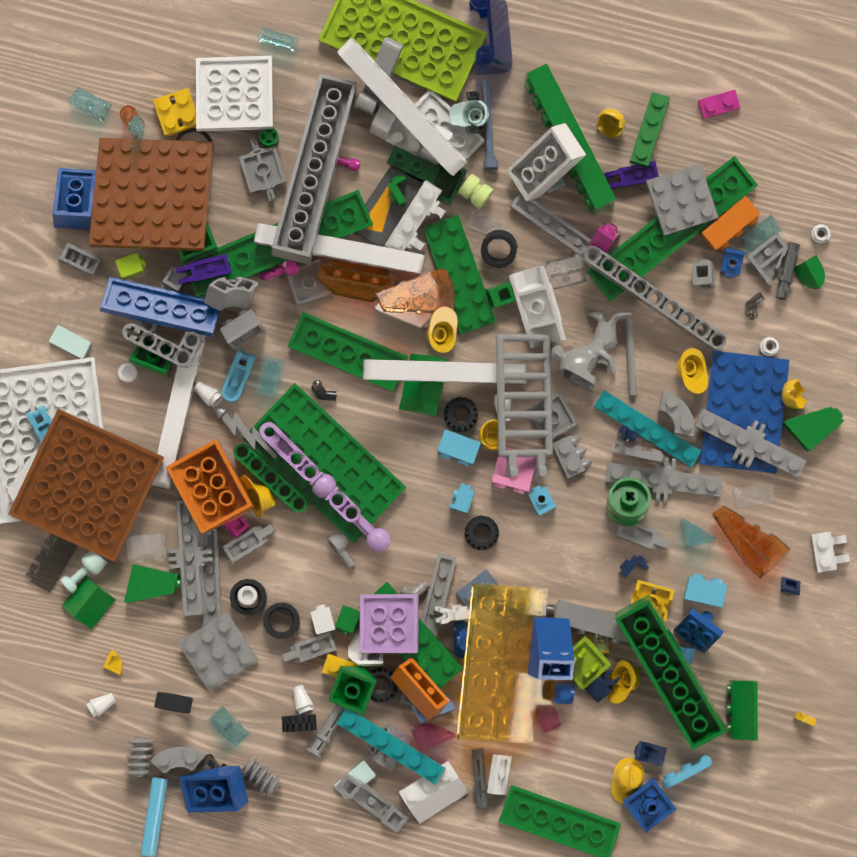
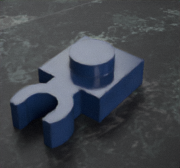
M623 425L617 432L620 434L619 438L627 443H630V441L634 443L639 436L638 432Z
M612 669L605 673L604 679L599 676L585 688L597 703L613 690L610 685H615L620 679L619 676L614 680L609 677L613 671Z

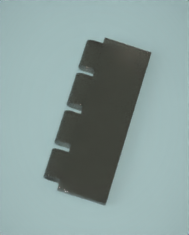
M51 533L44 542L50 546V549L42 546L34 559L41 564L38 566L32 563L26 572V575L32 578L30 582L49 593L78 545Z

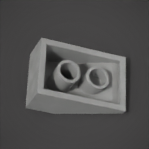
M246 308V310L244 309L239 312V317L233 321L228 319L221 324L223 327L220 328V331L233 350L265 330L253 309L248 310Z

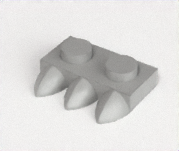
M578 435L567 436L553 443V449L567 478L587 470L592 463L590 459L580 460L587 449L584 447H574L581 439V436Z

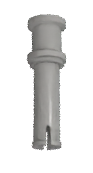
M338 705L335 706L320 732L317 731L314 734V740L310 746L306 747L308 751L318 757L322 756L321 752L326 744L331 742L330 736L338 724L336 723L345 708Z

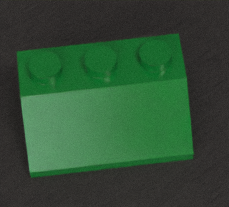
M411 354L409 361L448 362V359ZM405 381L399 410L436 417L444 382Z
M730 680V684L726 685V695L730 696V704L726 705V714L730 715V723L726 725V733L730 735L731 739L758 740V681Z

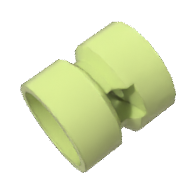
M471 174L461 186L458 194L466 200L471 198L472 205L480 209L491 196L494 189L486 184L481 185V179Z

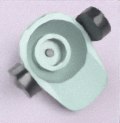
M470 91L466 92V99L468 101L451 107L449 118L452 125L466 127L465 132L467 134H478L482 126L488 121L489 111L486 104L480 101V94Z

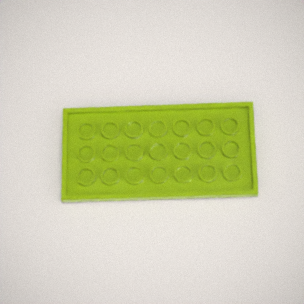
M336 0L318 41L339 50L352 38L374 61L385 37L402 43L404 46L393 75L426 90L433 91L453 102H457L485 41L487 32L414 0Z

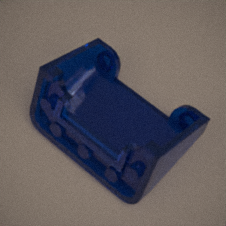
M469 0L470 11H476L480 19H488L490 45L482 46L476 51V76L500 74L510 71L513 59L507 2L505 0Z

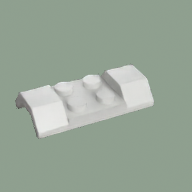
M383 103L371 124L369 132L394 146L404 149L434 165H438L439 162ZM433 123L446 139L450 141L454 133Z
M544 265L509 275L526 334H547L550 336V343L565 340L566 337L561 324L562 318ZM529 342L531 348L543 345V342Z

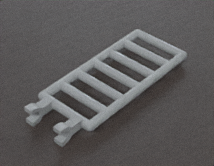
M498 334L496 336L498 454L500 457H506L505 477L518 476L516 457H535L534 476H547L545 457L553 455L550 336L547 334ZM504 342H543V353H504ZM504 361H543V373L504 372ZM505 380H544V392H505ZM505 399H544V411H505ZM505 419H544L545 430H506ZM506 438H545V449L506 450Z

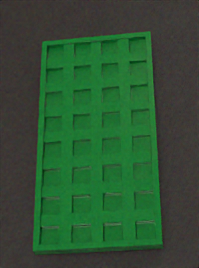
M296 383L253 426L260 434V428L264 423L271 422L275 424L317 466L319 473L322 471L323 474H329L334 478L336 487L339 488L337 491L344 493L359 508L360 514L371 525L407 488ZM272 427L266 428L265 435L267 437L273 436L274 429ZM243 437L242 439H243L247 444L250 445V443L247 441V439H246L245 437ZM256 441L255 451L353 543L364 534L354 523L345 520L331 506L329 499L326 501L325 498L316 496L312 491V485L309 484L311 481L305 480L271 446L270 448L278 456L277 459H274ZM294 453L291 456V462L296 465L301 463L302 456L299 453ZM307 467L304 472L305 476L313 478L316 470L313 467ZM335 494L332 497L333 504H342V495ZM348 508L346 516L350 519L355 518L357 515L356 509Z

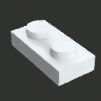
M493 754L487 793L506 795L512 756Z

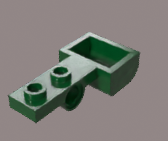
M394 146L387 161L388 165L405 172L412 178L423 182L427 180L441 189L442 192L437 200L451 206L468 170L461 168L452 176L440 163L438 166L397 146Z

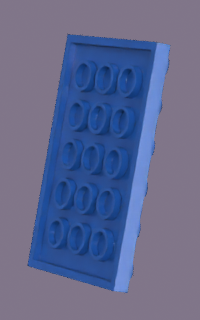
M713 350L706 410L745 430L748 425L752 427L756 420L759 422L756 427L757 430H759L761 424L766 425L763 433H765L764 439L780 447L785 405L782 401L781 393L788 379L790 360ZM703 431L700 465L777 474L776 467L754 457L749 468L745 467L748 461L746 458L742 465L738 463L740 455H738L735 461L731 460L736 447Z

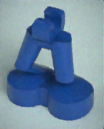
M456 621L453 624V636L456 639L454 651L458 658H467L473 652L470 637L472 627L466 621Z

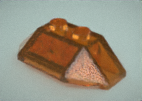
M337 259L320 262L317 280L333 295L367 302H374L392 294L396 278L384 268Z

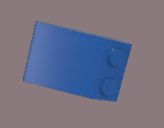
M58 169L52 214L54 228L90 230L96 170Z
M222 766L179 777L188 813L239 811L249 801L240 766Z

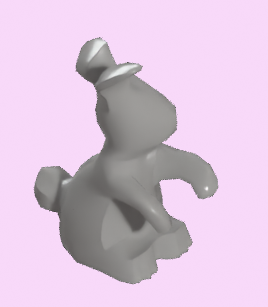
M597 310L588 313V316L594 317L599 321L592 342L586 346L573 348L568 352H565L560 345H556L551 350V357L559 362V373L562 377L591 393L596 382V377L591 375L597 364L607 366V373L611 372L615 375L614 357L609 355L606 350L614 349L618 344L616 337L617 321L633 316L632 313L614 314L609 321L605 311Z

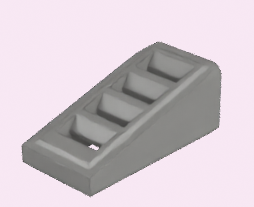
M66 243L58 261L94 276L101 258ZM70 249L73 252L68 260L66 259V256ZM76 253H79L80 255L76 263L72 262ZM83 256L87 257L84 265L80 266ZM92 259L94 260V262L89 270L87 269V266L90 260Z

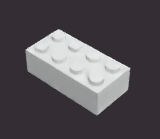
M566 123L551 127L506 171L527 202L541 197L586 154Z

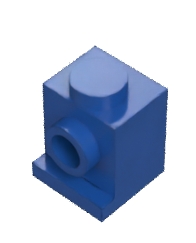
M726 248L719 273H723L726 278L735 279V276L738 277L741 272L745 252ZM729 261H735L736 266H730Z
M555 683L553 702L573 704L574 685Z

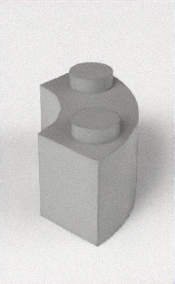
M225 277L217 279L208 286L204 303L219 311L227 307H239L246 310L254 299L259 283L242 277L228 280Z
M663 391L658 412L665 414L670 419L673 426V434L689 438L694 437V420L688 406L676 395Z
M176 746L160 752L150 762L163 773H167L175 767H186L193 771L207 754L194 747Z

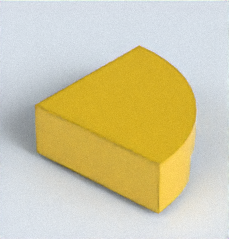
M111 650L103 667L121 675L123 670L122 660L114 650Z
M799 711L795 712L793 717L812 726L817 721L816 718Z

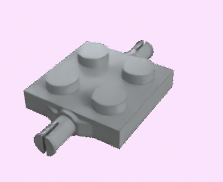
M254 138L256 145H254L253 139H250L253 151L239 157L250 194L266 191L268 201L270 202L272 199L274 201L276 197L273 189L278 185L287 183L276 146L260 148L257 138Z

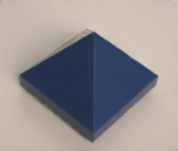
M782 577L780 591L787 596L800 595L801 581Z

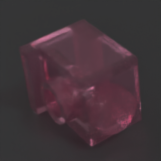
M555 707L537 713L543 733L558 729L561 726Z

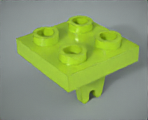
M586 635L573 646L575 660L573 680L584 690L608 669L612 663Z

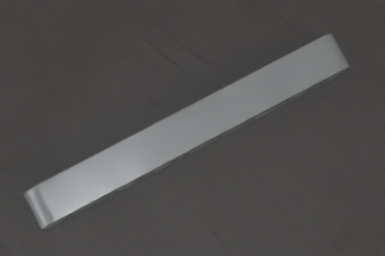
M590 246L581 251V260L706 347L722 349L726 345V337L723 333L598 247ZM589 250H592L595 254L592 261L587 257ZM605 261L610 263L609 271H605L603 268ZM621 271L626 274L624 282L619 280V273ZM637 282H639L642 286V289L639 293L636 292L634 289V286ZM652 293L657 295L655 303H652L650 300ZM667 304H671L673 307L671 314L666 312ZM684 314L688 317V322L685 325L681 321ZM699 325H701L704 329L702 335H699L697 333V327ZM714 336L719 338L717 346L712 343Z

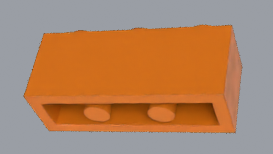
M745 196L706 228L700 236L714 253L718 249L723 251L730 245L728 241L734 237L736 240L744 233L743 228L747 225L752 227L759 221L757 217L760 215V212Z
M412 657L401 664L390 677L428 721L441 713L450 702Z

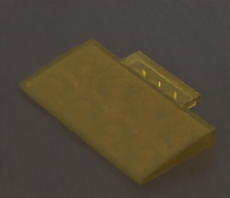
M472 583L457 739L513 743L533 742L536 705H553L556 680H541L527 675L533 617H545L548 589L531 586Z

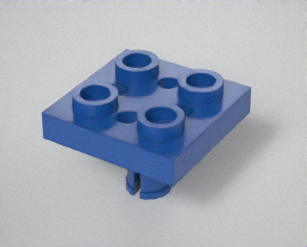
M693 608L673 630L702 653H705L724 632L711 622L714 619L711 612L704 611L701 615Z
M653 777L622 800L646 833L677 810Z

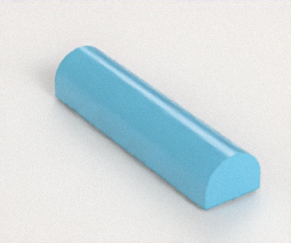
M152 777L141 854L143 856H156L168 778Z

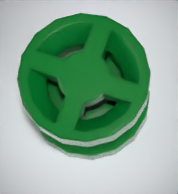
M274 128L261 130L259 137L262 145L266 148L277 146L279 143L278 132Z

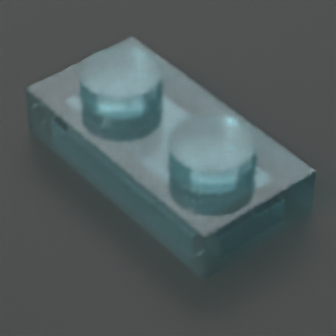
M133 115V119L129 120L128 131L134 140L141 141L144 135L145 122L141 116Z
M266 356L256 393L273 398L276 397L285 360Z

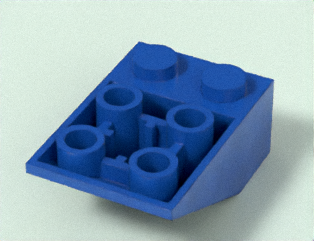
M533 617L527 675L541 680H573L575 660L569 618Z

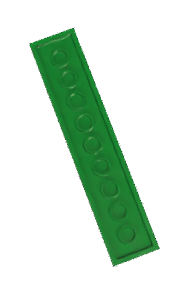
M735 156L705 178L718 217L758 186ZM656 217L612 251L609 256L638 276L643 277L714 220L663 236ZM608 261L603 263L605 271L610 270V263ZM593 268L586 272L609 302L625 291ZM621 271L619 273V280L624 282L626 274Z
M359 189L326 203L318 232L319 235L342 239L373 226ZM254 232L184 261L182 264L186 266L192 262L227 254L232 274L199 282H191L196 297H202L206 295L208 286L217 279L223 277L226 280L235 279L236 277L248 278L282 264L288 259L272 256V247L254 243L256 233ZM191 270L186 271L187 276H188V277H191V276H192Z

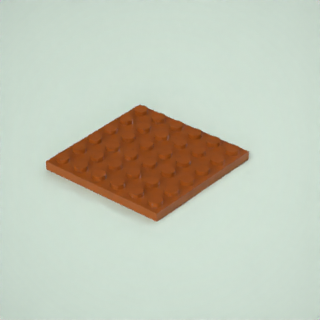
M99 138L89 246L205 251L213 142Z
M58 408L8 515L115 562L163 462L164 456Z

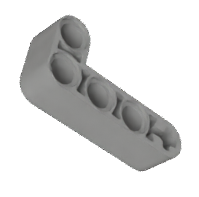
M385 37L375 62L391 78L404 44ZM366 84L364 90L358 96L355 108L373 115L377 112L381 100Z
M133 323L125 325L122 330L124 338L129 342L182 368L191 366L202 345L200 336L195 332L186 333L178 346ZM134 330L137 334L141 335L140 339L134 335L130 337L128 331ZM147 337L154 338V343L151 346L145 345ZM196 337V345L189 346L187 343L188 339ZM165 345L171 346V352L168 355L162 354V348ZM187 354L188 361L180 363V355Z

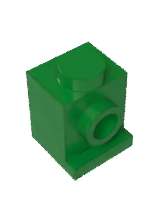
M504 282L485 289L490 305L493 308L516 301L510 282ZM500 290H503L504 292L503 297H499L498 292Z

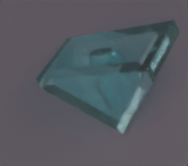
M681 518L679 521L686 548L715 541L716 537L688 520Z
M224 706L209 719L219 733L235 747L250 734Z

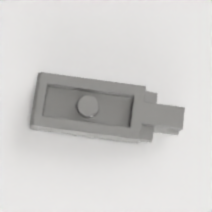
M614 441L613 454L662 465L666 462V457L662 455V451L651 449L650 452L643 451V447L632 445V448H629L624 442Z
M271 524L264 529L261 526L254 527L224 545L223 549L231 563H234L266 544L265 542L269 541L267 536L275 532Z
M641 524L629 527L619 525L615 535L616 537L654 550L658 546L668 549L670 541L662 539V534L657 530Z
M331 632L294 644L290 647L291 652L282 654L284 662L294 659L295 663H301L337 649Z

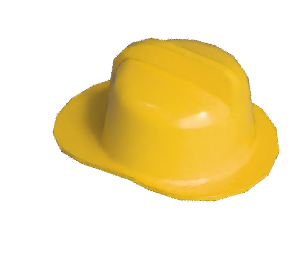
M440 307L435 310L426 333L427 340L432 348L440 353L452 350L456 341L457 316L449 307Z
M695 348L685 350L677 361L676 371L689 391L695 394L702 393L708 386L704 356L701 351Z
M245 475L240 477L256 508L253 510L256 517L261 518L263 511L275 506L272 492L263 484H253Z
M624 660L617 663L609 677L614 680L619 676L620 679L615 685H610L613 690L607 695L609 701L615 704L622 703L631 691L638 688L641 682V669L639 667L632 666L628 661Z
M624 758L616 764L613 772L611 793L618 803L624 804L622 800L643 785L644 769L639 761L633 758Z

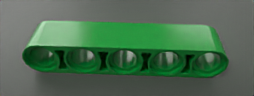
M243 443L235 446L233 451L235 458L285 504L297 513H303L307 510V499L256 452ZM242 447L247 448V456L240 458L238 450ZM259 460L262 463V467L260 470L255 471L252 469V463ZM269 473L276 475L274 483H267L266 476ZM283 486L290 488L288 496H281L280 489ZM297 499L304 501L305 504L302 509L298 510L294 507V502Z

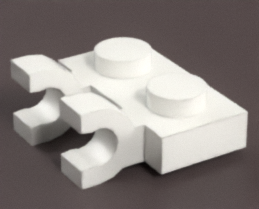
M831 531L811 535L817 573L837 570L836 564L850 562L849 554L835 556L833 548L835 544L847 543L846 535L831 537Z
M453 605L451 609L440 606L433 607V611L441 612L440 617L434 618L436 623L445 624L452 620L475 618L474 610L468 609L467 606Z

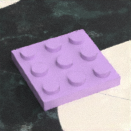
M360 594V653H418L419 595Z

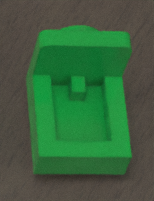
M399 175L395 176L389 181L390 184H388L391 192L389 197L394 205L398 203L402 207L407 203L398 186L405 183L406 178L404 175L401 177Z

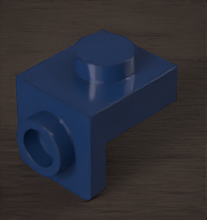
M634 555L629 561L625 559L620 565L621 571L619 574L626 578L637 564L645 571L650 567L647 566L648 561L641 555L638 557Z
M639 741L634 750L635 760L662 767L667 748Z

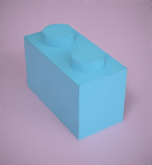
M445 429L437 452L440 453L439 457L450 460L452 457L458 460V464L468 467L469 464H474L481 442Z
M694 573L693 577L688 576L683 599L723 608L727 585L723 584L724 580L712 578V581L704 580L705 576Z

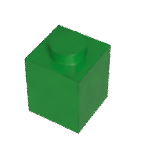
M343 605L335 627L338 628L337 632L349 635V632L354 633L360 617V611Z

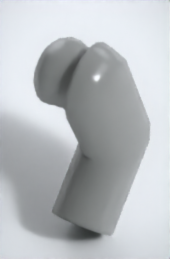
M422 581L413 590H410L407 586L404 587L400 594H418L421 596L429 589V585Z

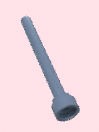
M483 80V102L489 111V118L485 123L487 157L483 161V169L497 170L499 165L498 160L494 156L490 82Z

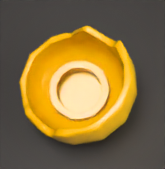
M607 108L598 115L596 127L606 137L616 138L625 128V119L618 110Z
M798 379L787 381L782 388V401L787 407L792 409L804 408L807 401L802 397V393L806 390L801 386V382Z
M495 419L487 421L479 430V440L488 450L498 449V420Z

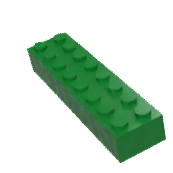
M546 63L526 73L524 87L528 95L532 94L534 99L532 103L536 111L540 110L542 114L541 121L544 127L550 129L551 127L566 123L586 154L568 171L571 179H575L577 184L575 187L578 194H583L585 198L584 205L587 211L592 212L594 216L614 206L616 197L548 64Z
M648 594L615 612L616 622L691 749L694 750L726 733L725 723L650 595Z

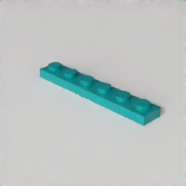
M605 390L594 405L596 409L623 426H628L631 430L638 432L639 436L692 468L702 452Z
M345 708L336 723L435 785L446 769L441 764L354 711Z

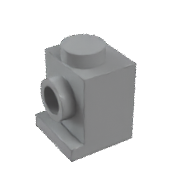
M703 259L699 260L698 263H692L694 287L697 290L716 288L715 265L712 261Z

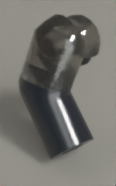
M320 380L313 381L311 390L318 399L336 401L337 391H326Z

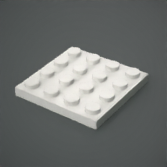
M272 56L196 58L197 132L273 129Z

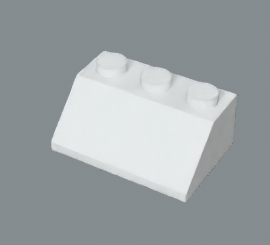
M449 760L441 764L446 769L436 785L421 776L399 790L401 797L419 824L469 793Z

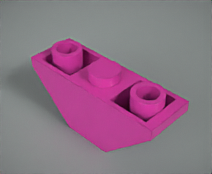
M604 222L598 228L589 245L598 247L607 253L620 234L617 231L618 227L611 222L607 224Z

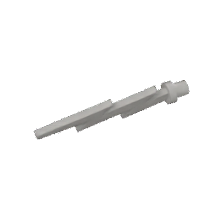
M218 405L214 407L213 412L217 414L220 420L223 419L235 437L238 428L254 450H256L257 441L274 459L278 458L254 427L251 434L235 412L234 419L232 420L225 408L222 409Z

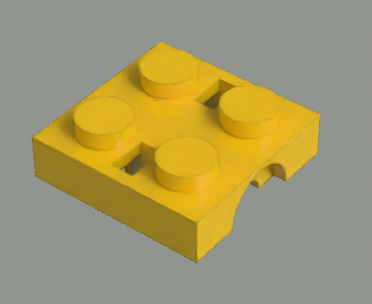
M189 88L153 99L165 137L196 127V108ZM175 98L176 103L171 104L170 99ZM178 122H183L184 126L179 127Z
M637 580L630 604L649 594L666 623L675 590ZM652 588H657L655 595L651 594Z

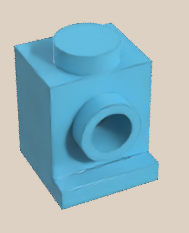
M461 483L459 490L455 489L452 497L455 503H450L449 508L467 514L475 492L471 490L472 486Z
M539 485L530 490L532 494L528 495L538 516L556 507L546 486L542 488ZM544 496L545 502L540 503L538 497Z

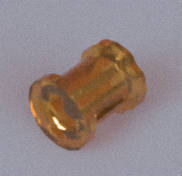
M126 105L120 110V118L126 125H135L139 120V115L133 106ZM128 112L132 113L130 119H127L126 117L128 115Z

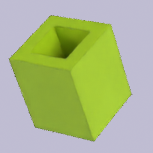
M137 252L115 260L123 280L146 273L144 267L147 265L144 257L139 256Z

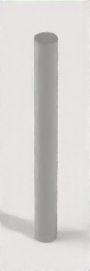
M626 319L625 335L629 396H637L632 319Z

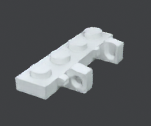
M425 180L385 245L391 249L402 251L406 247L411 249L414 246L421 251L426 243L419 241L416 237L418 235L416 231L426 215L430 216L431 212L437 214L440 218L445 214L446 211L438 206L440 202L437 200L442 190Z

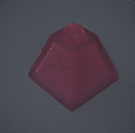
M429 721L421 725L417 722L413 724L414 728L411 729L420 753L456 737L455 731Z

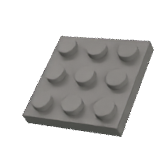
M701 164L645 182L663 236L719 218Z
M228 612L223 613L178 642V645L209 692L258 661V658Z

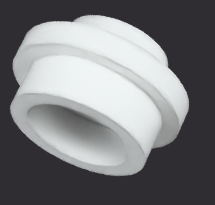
M819 224L812 229L811 236L816 243L822 244L830 239L831 232L826 225ZM818 231H822L824 233V237H819L817 234Z
M767 337L760 343V351L765 356H773L779 350L777 340L772 337ZM766 344H770L772 349L767 350Z

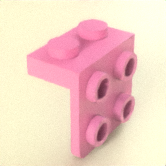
M498 455L491 483L495 484L494 487L504 490L506 487L513 488V492L524 495V492H529L535 469V457H516L518 476L505 477L506 457Z

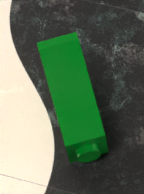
M831 406L788 419L782 425L804 450L809 452L843 423L844 420L842 419L843 414L837 408Z
M132 564L124 602L132 603L175 594L176 590H180V575Z

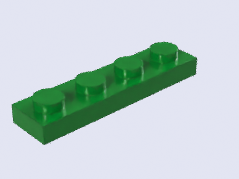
M654 92L651 93L629 163L648 168L670 97Z

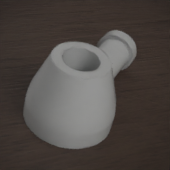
M343 533L335 534L327 539L333 550L345 562L347 568L355 564V561L345 551L349 540Z

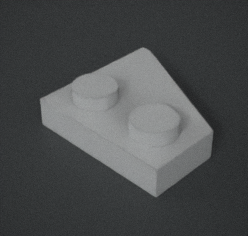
M774 233L746 256L767 285L772 284V279L781 265V260L785 256L788 246L778 233Z

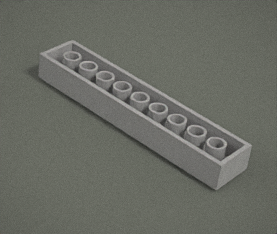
M324 74L319 75L273 241L272 256L310 265L356 96L357 82Z

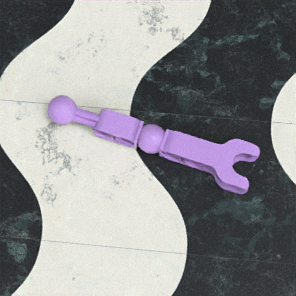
M267 422L261 426V437L305 480L311 481L309 484L312 485V491L316 496L325 498L326 501L329 499L331 506L345 520L354 523L367 536V545L372 551L380 553L389 548L391 543L389 533L381 528L375 529L360 514L359 508L344 493L337 491L339 488L336 487V482L332 476L323 474L322 471L319 473L317 466L275 424ZM268 427L274 429V435L271 437L265 435V430ZM294 453H299L302 456L300 464L296 465L291 462V456ZM307 467H313L316 470L313 478L305 476L304 472ZM335 494L342 495V504H333L332 497ZM348 508L356 509L357 515L355 518L350 519L346 516Z

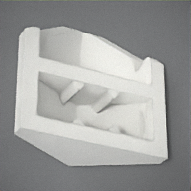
M357 630L348 646V658L357 666L383 665V653H360V630Z

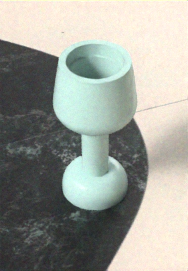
M89 551L81 559L83 567L71 578L68 576L62 577L60 579L61 582L71 593H74L77 590L76 583L88 572L98 574L108 563L105 557Z

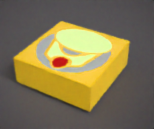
M593 634L588 635L589 639L602 653H609L608 637L605 636L603 640L593 637Z

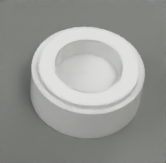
M125 363L119 367L118 376L123 382L130 383L137 378L138 371L134 365Z
M244 586L238 592V600L243 605H252L257 600V591L251 586Z

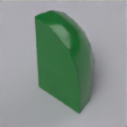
M817 255L795 266L794 272L806 287L815 290L823 286L825 271Z

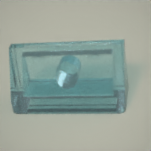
M262 28L257 36L260 42L293 52L298 43L297 37L267 28Z
M79 87L68 100L69 104L102 122L112 106Z
M771 214L741 237L740 240L752 252L774 233H780L782 230Z

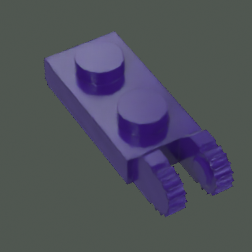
M656 161L650 162L648 168L632 165L604 173L605 178L619 175L620 182L609 183L611 189L645 184L647 180L659 177Z
M227 254L189 263L190 265L175 269L176 273H184L189 270L192 272L191 277L178 280L179 285L232 274Z

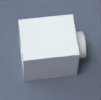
M325 604L314 607L315 611L310 613L316 634L335 630L336 627L330 607L326 608Z

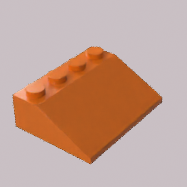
M217 439L166 466L201 534L256 509L221 443Z

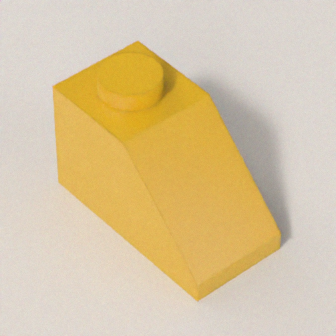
M328 654L322 673L337 677L341 666L357 665L347 659Z

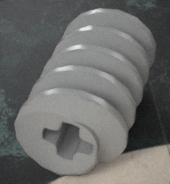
M135 737L134 740L129 741L134 747L128 748V751L132 752L133 755L127 756V759L131 760L132 763L126 764L127 767L131 768L130 771L125 772L126 775L136 778H148L144 774L150 773V770L145 767L150 766L151 762L146 759L151 758L152 755L147 751L153 749L148 743L154 742V739Z
M255 755L241 769V771L244 770L242 776L250 775L248 782L256 780L254 787L256 788L261 785L260 792L262 793L267 790L265 797L268 798L281 784L278 783L280 776L273 778L274 771L267 773L269 766L267 765L262 768L263 761L261 760L256 763L257 755Z

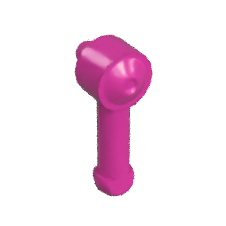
M286 260L283 262L282 267L267 272L263 271L260 277L263 281H267L270 278L285 273L293 276L298 272L299 267L294 261Z

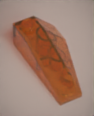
M445 268L426 273L375 295L383 312H415L418 315H422L423 313L433 314L440 307H449L454 311V284Z
M724 505L712 514L745 565L760 579L769 573L790 550L777 536L772 533L768 535L759 530L760 526L756 524L754 526L745 522L743 516Z

